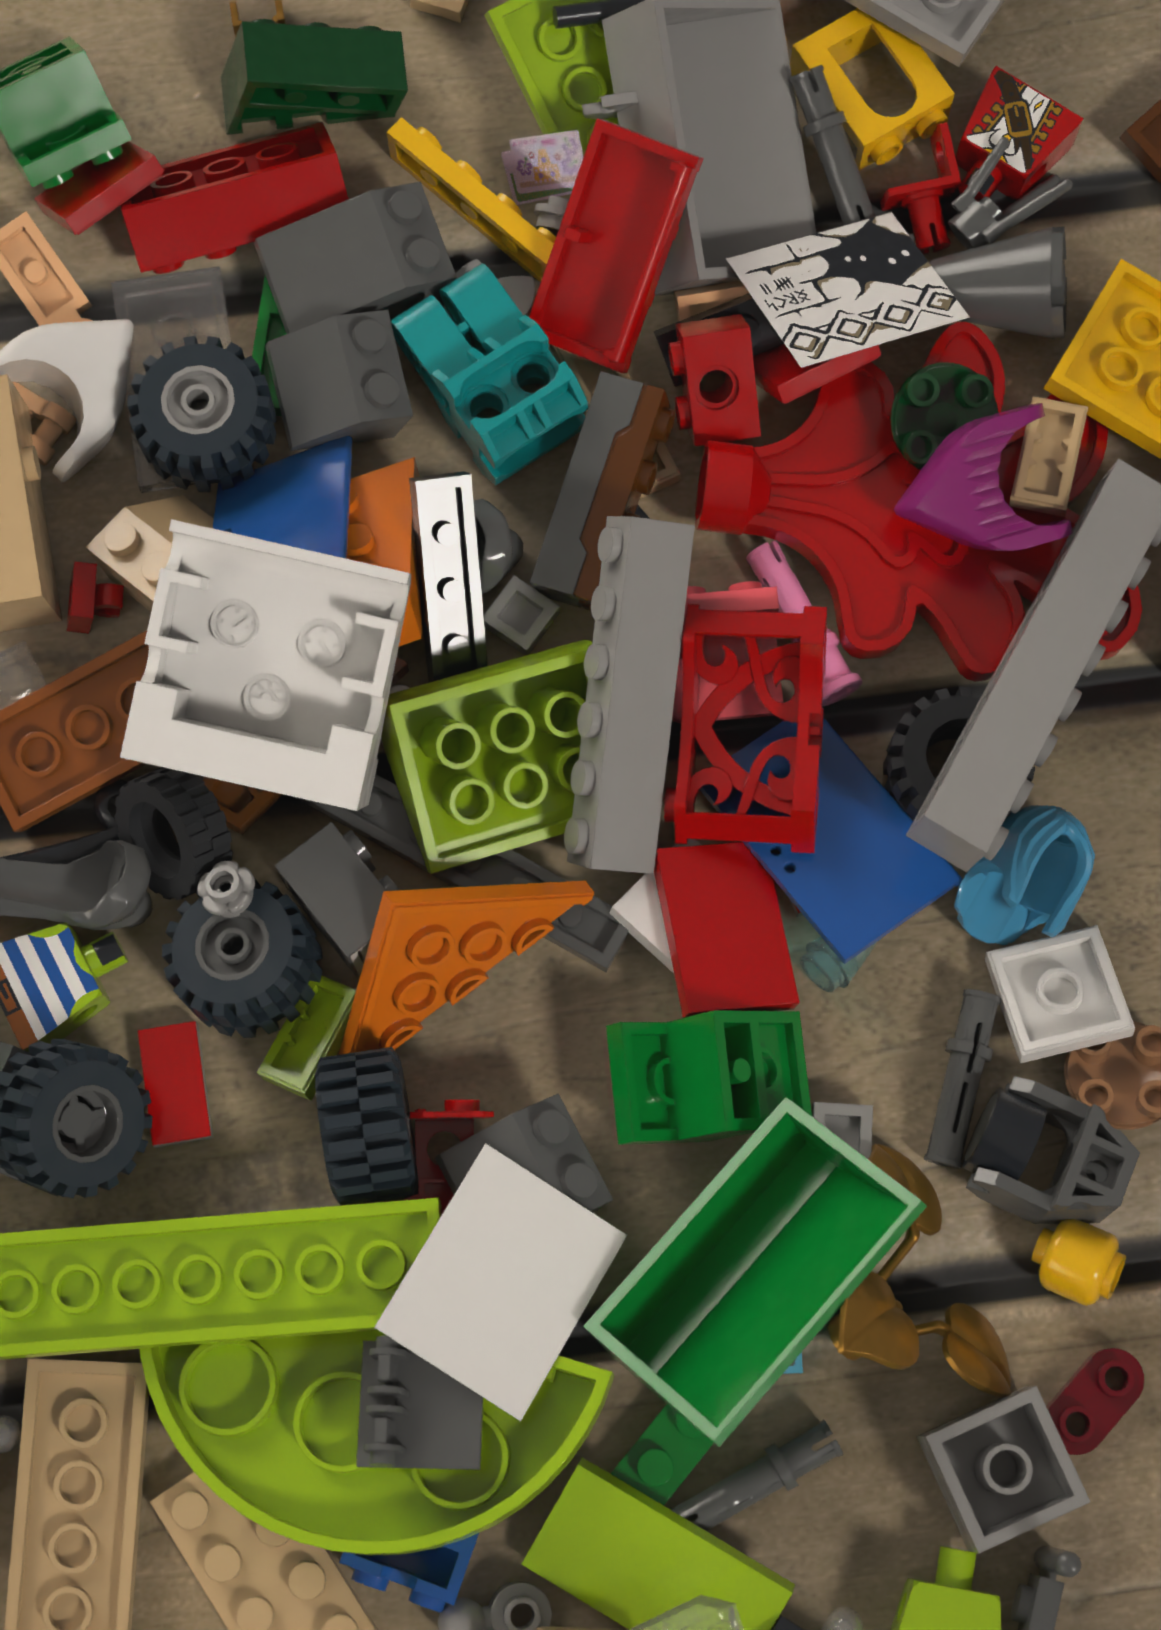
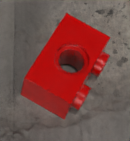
M742 314L675 324L677 341L668 343L672 375H681L683 396L674 398L679 430L687 429L695 446L705 445L707 440L727 442L760 437L761 429L751 331ZM721 370L726 373L723 385L717 390L708 392L699 389L701 379L708 372Z

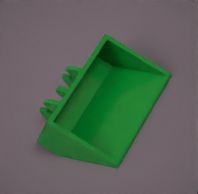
M785 1097L583 1327L612 1357L648 1389L720 1447L843 1305L845 1300L849 1298L925 1210L927 1205L793 1101Z

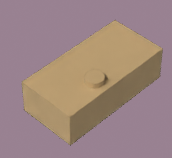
M7 374L0 375V632L62 621L40 482V464L36 448L32 445L31 434L33 432L29 408Z

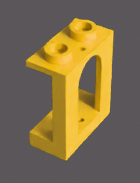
M857 8L793 44L790 59L792 76L806 70L808 72L811 68L823 65V72L837 111H843L847 122L842 124L843 128L857 147L855 161L859 171L874 162L877 165L887 163L902 150L903 145L919 136L922 139L931 137L938 124L948 122L955 93L921 45ZM880 42H883L912 83L916 92V101L913 107L905 114L896 117H885L875 113L865 103L840 67L843 63Z

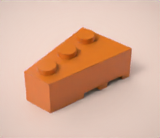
M415 457L351 478L347 559L411 574V584L399 646L420 640L422 637V610L409 478L420 477Z

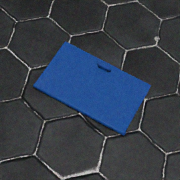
M352 437L338 438L254 469L255 474L246 481L241 475L232 478L234 484L232 488L222 490L221 484L218 483L212 529L347 559Z
M825 718L823 721L822 758H819V805L815 853L791 852V844L742 841L843 964H846L954 887H958L963 880L947 860L905 836L913 820L903 811ZM782 721L731 755V757L749 773L754 760L765 747L782 738L797 737V724ZM774 756L770 759L762 772L760 781L768 785L770 771L773 772L776 778L788 776L791 767L787 758ZM705 785L700 789L718 813L736 814L742 793L734 786L728 800L716 806L713 804L718 797L717 789L713 785ZM754 800L748 812V815L791 817V815L765 807ZM777 850L779 851V854L776 852L771 853V851Z

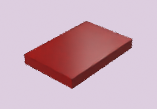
M743 842L657 848L654 874L683 1018L713 1010H794L800 1001L774 880Z

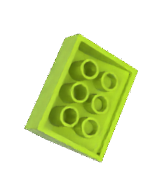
M583 639L389 694L381 738L388 763L429 873L432 874L564 834L567 822L572 818L575 794L571 788V773L574 764L579 760L581 735L578 731L577 720L579 710L586 701L588 678L584 670L586 651L592 644V641Z

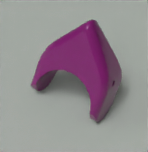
M1030 404L979 418L962 425L949 434L937 447L894 508L895 514L962 545L982 550L1015 551L1027 549L1073 534L1070 520H1058L1036 525L1017 516L1005 502L1003 493L999 488L997 469L1002 450L1015 431L1045 416L1043 404Z

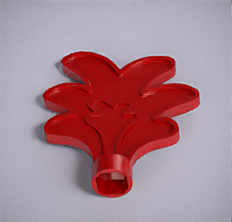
M966 321L950 325L936 341L923 367L935 363H956L972 369L977 374L984 375L993 385L998 412L1000 413L1004 401L1005 375L996 348L987 335L976 325ZM872 362L821 386L813 410L807 420L795 432L778 442L753 447L752 445L706 441L698 478L695 529L726 534H750L767 537L779 541L800 553L816 568L829 589L835 608L839 639L843 649L852 657L859 659L881 658L895 651L912 629L916 612H918L937 634L960 675L974 682L989 680L992 678L1025 617L1021 596L1033 603L1069 537L1015 551L982 550L962 545L896 515L894 512L895 505L914 481L920 470L912 466L902 456L894 442L890 424L891 408L895 398L894 389L885 372ZM1050 394L1047 398L1050 400L1064 402L1063 400L1059 399L1053 394ZM1088 415L1086 416L1065 517L1011 507L1015 514L1036 525L1058 520H1070L1073 529L1080 515L1068 509V507L1078 499L1099 470L1107 447L1108 427ZM1026 425L1014 432L1002 450L997 469L999 488L1008 505L1010 503ZM1138 585L1134 590L1127 587L1121 599L1129 604L1124 616L1111 633L1104 631L1098 643L1105 647V651L1100 660L1110 659L1115 656L1138 630L1142 614V603Z

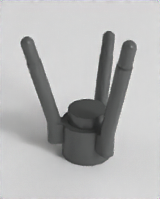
M1002 137L965 191L951 202L957 214L948 221V226L954 236L967 250L991 244L1004 232L1069 191L1073 187V182L1070 179H1066L1059 183L1060 177L1052 175L1002 211L986 196L979 202L974 199L1009 146V139Z

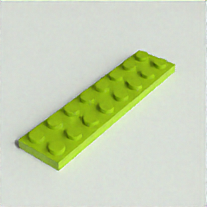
M439 1198L0 1233V1360L377 1330L374 1328L442 1216L441 1200Z

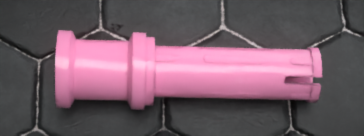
M772 541L770 544L768 542L764 543L747 555L746 560L762 584V587L777 586L778 612L803 613L804 606H812L795 573L790 568L778 541ZM828 628L822 707L847 697L862 685L859 673H851L837 647L840 643L838 635ZM791 639V641L794 643L800 641V639Z

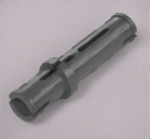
M823 65L811 68L808 72L807 70L789 79L791 84L793 83L808 124L803 127L806 138L810 136L813 138L843 224L848 225L873 218L875 214L842 125L847 122L843 111H837L823 72Z
M964 989V998L955 1036L947 1040L945 1051L950 1053L937 1105L927 1154L924 1156L925 1161L955 1169H961L962 1167L961 1160L974 1112L984 1062H990L993 1049L988 1047L997 1007L1001 1001V998L997 995L975 989Z
M823 1419L818 1425L779 1448L775 1443L766 1447L767 1455L746 1465L741 1470L701 1493L668 1509L685 1519L694 1513L698 1514V1519L692 1523L705 1531H709L714 1526L754 1503L763 1500L784 1486L787 1491H790L798 1486L796 1479L844 1454L837 1440L828 1443L816 1451L812 1450L814 1444L833 1434Z

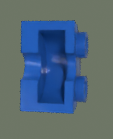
M479 1533L436 1549L407 1554L364 1555L343 1552L339 1563L354 1568L351 1579L358 1583L381 1591H386L389 1580L412 1589L408 1599L410 1602L443 1613L446 1603L455 1605Z

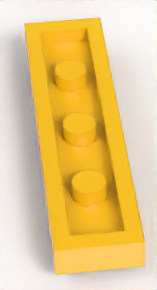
M401 117L387 131L390 158L541 283L556 236L544 227L536 229L523 218L521 210L512 199L502 193L496 196L482 184L481 177L471 165L463 160H459L456 163L442 151L441 144L430 131L424 127L415 129Z

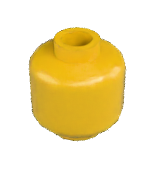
M1066 1219L1058 1224L1055 1231L1047 1228L1042 1230L1034 1247L1031 1260L1041 1265L1039 1280L1043 1288L1079 1304L1092 1305L1100 1297L1110 1299L1121 1276L1126 1255L1118 1252L1119 1242L1114 1234L1077 1219Z

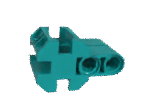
M481 263L440 289V296L448 313L440 302L430 295L390 321L397 344L434 395V399L446 423L457 439L463 437L472 450L473 461L484 477L496 486L581 432L585 420L583 413L588 410V401L575 374L567 363L563 361L559 364L549 351V338L539 324L527 315L523 316L492 271L485 264ZM528 384H546V386L535 393H529L520 388ZM487 408H492L500 413V415L492 418H474V416Z

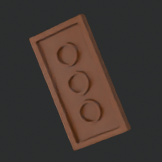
M147 630L0 710V805L14 832L25 831L147 765V763L120 758L136 681L142 679L147 665L149 645L144 644Z

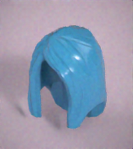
M1029 805L1020 809L1016 814L1011 813L1004 820L1002 826L1008 829L1009 833L996 856L991 861L982 857L965 874L959 885L954 903V908L958 913L957 920L969 935L979 941L1006 945L1014 942L1025 932L1043 923H1046L1042 933L1051 938L1055 937L1066 927L1069 917L1092 873L1095 853L1086 828L1081 821L1062 807Z

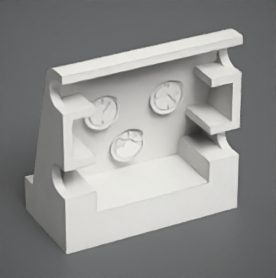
M171 519L169 531L173 532L172 549L166 567L160 569L144 643L149 645L147 665L142 679L136 681L120 758L355 811L369 805L378 765L377 755L409 596L411 574Z

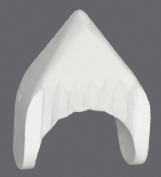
M128 319L40 325L21 333L0 350V375L7 374L12 382H35L41 386L50 387L56 394L63 397L66 404L72 409L77 423V438L57 462L52 472L62 483L73 477L106 446L116 430L126 398L134 324Z

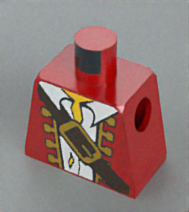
M995 66L967 124L957 150V165L968 172L958 186L959 193L961 194L965 191L1002 137H1006L1009 139V146L974 199L979 202L984 196L990 198L995 190H998L1012 200L1019 199L1071 149L1084 118L1000 67Z

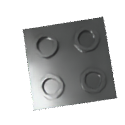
M377 1336L376 1341H363L356 1467L480 1470L483 1397L388 1336Z

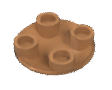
M1133 1021L1135 1031L1131 1037L1067 1052L1064 1063V1080L1070 1097L1090 1107L1093 1104L1100 1106L1105 1112L1107 1121L1115 1129H1140L1161 1120V1027L1147 1026Z

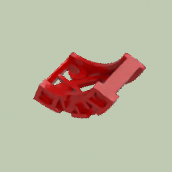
M688 604L679 659H683V688L676 788H666L664 802L665 822H673L675 824V844H687L688 839L791 844V852L815 853L819 805V758H822L824 721L822 699L824 676L826 674L827 607L804 606L803 613L705 610L700 609V604ZM705 635L745 637L749 661L740 666L736 654L729 647L721 645L725 651L724 662L719 666L709 665L704 656L703 644ZM756 638L800 639V641L785 644L760 654ZM774 672L773 681L776 687L783 680L791 681L795 688L793 697L787 702H776L768 690L765 679L766 675ZM701 676L707 682L718 686L699 708ZM754 683L758 697L773 715L784 721L797 724V737L782 738L769 744L758 754L748 773L726 751L712 726L727 705L739 693ZM698 742L700 748L714 767L704 768L695 773ZM774 756L787 758L791 767L788 776L776 778L773 772L770 771L768 785L760 781L762 772L770 759ZM705 785H713L718 791L717 800L713 804L716 806L728 800L734 786L742 793L736 814L695 812V802L699 790ZM754 800L765 807L791 815V817L748 815V812Z

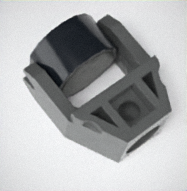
M1014 1076L1011 1083H1007L1005 1089L999 1087L989 1099L970 1138L962 1166L964 1169L972 1172L966 1185L969 1191L980 1199L1033 1224H1059L1062 1220L1077 1219L1086 1223H1100L1121 1206L1140 1152L1121 1130H1117L1109 1124L1105 1112L1100 1106L1093 1104L1090 1107L1037 1081ZM1046 1122L1063 1130L1067 1141L1049 1188L1039 1191L1018 1180L1034 1152Z

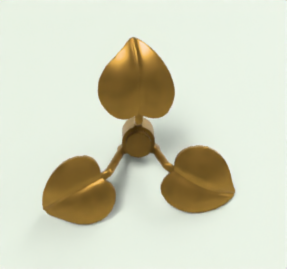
M873 1144L868 1160L922 1200L927 1207L906 1230L903 1242L878 1273L871 1271L849 1298L845 1300L841 1306L840 1313L830 1319L828 1332L839 1354H842L849 1360H858L864 1357L889 1368L906 1369L914 1365L918 1360V1336L936 1333L944 1337L942 1351L946 1361L962 1379L990 1395L1000 1398L1010 1395L1011 1377L1004 1347L994 1327L979 1311L967 1304L954 1303L945 1310V1322L934 1320L914 1325L909 1316L902 1310V1304L895 1300L894 1294L886 1280L917 1243L920 1237L919 1231L930 1236L940 1231L942 1211L936 1191L917 1165L892 1148L881 1144Z

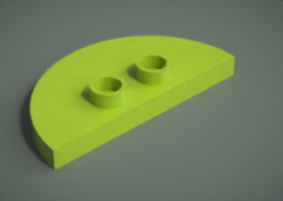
M379 1330L139 1349L147 1387L164 1428L174 1446L194 1473L218 1497L248 1519L274 1533L299 1543L331 1551L364 1555H395L436 1549L467 1539L489 1529L522 1509L546 1489L571 1462L598 1419L615 1377L611 1371L558 1355L521 1421L483 1398L480 1470L356 1467L363 1341H376L377 1336H387Z

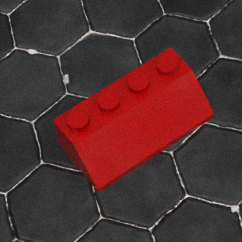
M322 121L163 164L161 166L164 172L161 177L120 206L140 272L153 270L156 274H164L181 268L184 265V261L205 256L207 259L227 257L233 254L238 246L255 242L256 238L349 200L336 150Z

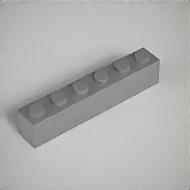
M607 516L606 527L600 534L598 540V556L602 561L599 586L594 590L591 600V613L595 620L593 641L586 651L584 670L588 678L586 701L579 710L577 720L578 731L581 735L579 760L574 764L571 773V788L575 794L572 818L567 822L564 832V844L568 852L567 862L589 869L654 874L695 525L631 516Z

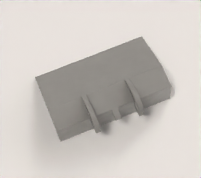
M644 0L602 20L614 94L601 96V102L582 104L584 117L588 119L618 117V123L622 127L704 158L678 226L680 227L676 238L672 242L654 292L656 293L655 296L674 294V291L738 281L740 279L727 262V258L817 233L794 87L789 79L792 77L780 0Z

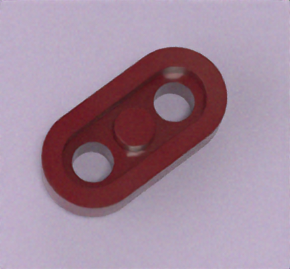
M1108 1348L1094 1352L1083 1362L1046 1406L1069 1455H1083L1093 1451L1140 1397L1144 1387V1373L1138 1360L1129 1352L1118 1348ZM1111 1367L1118 1368L1124 1376L1122 1387L1116 1391L1110 1389L1105 1382V1374ZM1073 1412L1079 1413L1085 1420V1429L1079 1436H1073L1066 1428V1419Z

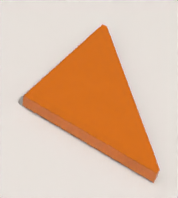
M586 880L383 891L339 1055L392 1047L394 1050L423 1029L421 1021L448 1001L452 1006L489 979L486 974L488 970L513 951H515L517 956L522 954L555 928L552 924L555 919L576 904L585 906L593 899L595 892Z

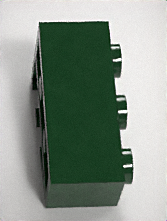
M257 19L251 22L242 21L221 75L226 135L243 133V123L275 120L277 130L294 128L293 118L326 115L327 124L395 117L408 91L402 32L385 31L376 26H363L357 29L330 27L321 22L292 25L277 24L270 19Z

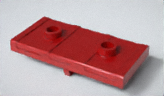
M597 118L529 318L537 322L547 335L549 344L619 373L628 372L633 351L648 309L651 307L656 293L654 292L672 242L675 240L680 227L678 225L697 172L700 171L703 157L607 120Z

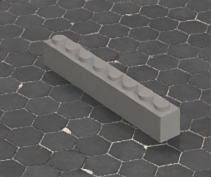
M1118 459L1098 482L1073 527V534L1067 538L905 836L965 872H968L982 857L991 861L996 856L1009 833V830L1002 826L1008 812L1011 811L1016 814L1028 798L1034 786V783L1026 779L1033 765L1041 767L1054 749L1058 737L1053 735L1051 731L1058 719L1064 722L1077 705L1082 692L1074 687L1081 674L1088 677L1099 663L1105 651V647L1098 643L1104 631L1111 633L1124 616L1129 604L1121 599L1127 587L1134 590L1146 574L1151 560L1144 557L1149 546L1157 547L1161 542V484L1121 459Z

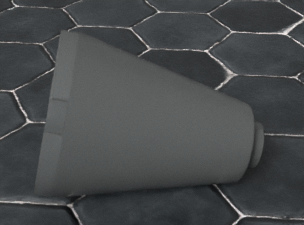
M1052 226L930 260L931 266L970 317L960 321L1051 339L1065 338L1067 318L1065 226Z

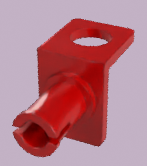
M947 122L938 124L930 137L938 178L889 188L880 201L882 211L900 207L908 209L916 245L923 255L929 254L930 247L933 248V253L951 246L940 200L951 197L960 184L961 179Z

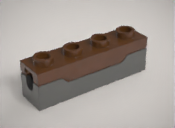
M600 372L530 580L532 587L547 598L579 608L582 606L584 609L591 611V600L594 590L599 586L602 564L598 556V540L602 530L606 527L607 516L640 518V515L635 514L641 494L649 495L653 488L658 464L652 462L658 442L666 443L668 441L675 419V411L670 409L665 389L648 384L645 386L641 382Z

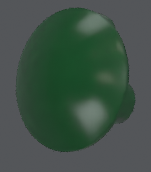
M935 363L914 372L899 388L891 408V432L899 452L912 466L921 471L937 447L949 434L968 422L999 413L993 385L984 375L977 374L972 369L956 363Z

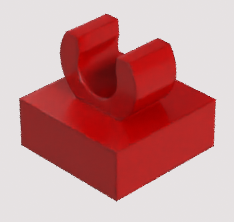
M74 561L70 577L66 632L89 634L94 615L107 618L120 617V609L123 606L124 586L112 583L96 584V563Z

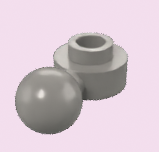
M512 1581L496 1590L489 1606L481 1607L476 1601L463 1597L457 1598L455 1605L447 1603L443 1613L440 1612L438 1630H536L540 1626L549 1627L551 1622V1606L546 1595L535 1585L526 1581ZM521 1603L528 1604L532 1611L529 1622L523 1626L513 1625L510 1619L512 1609Z

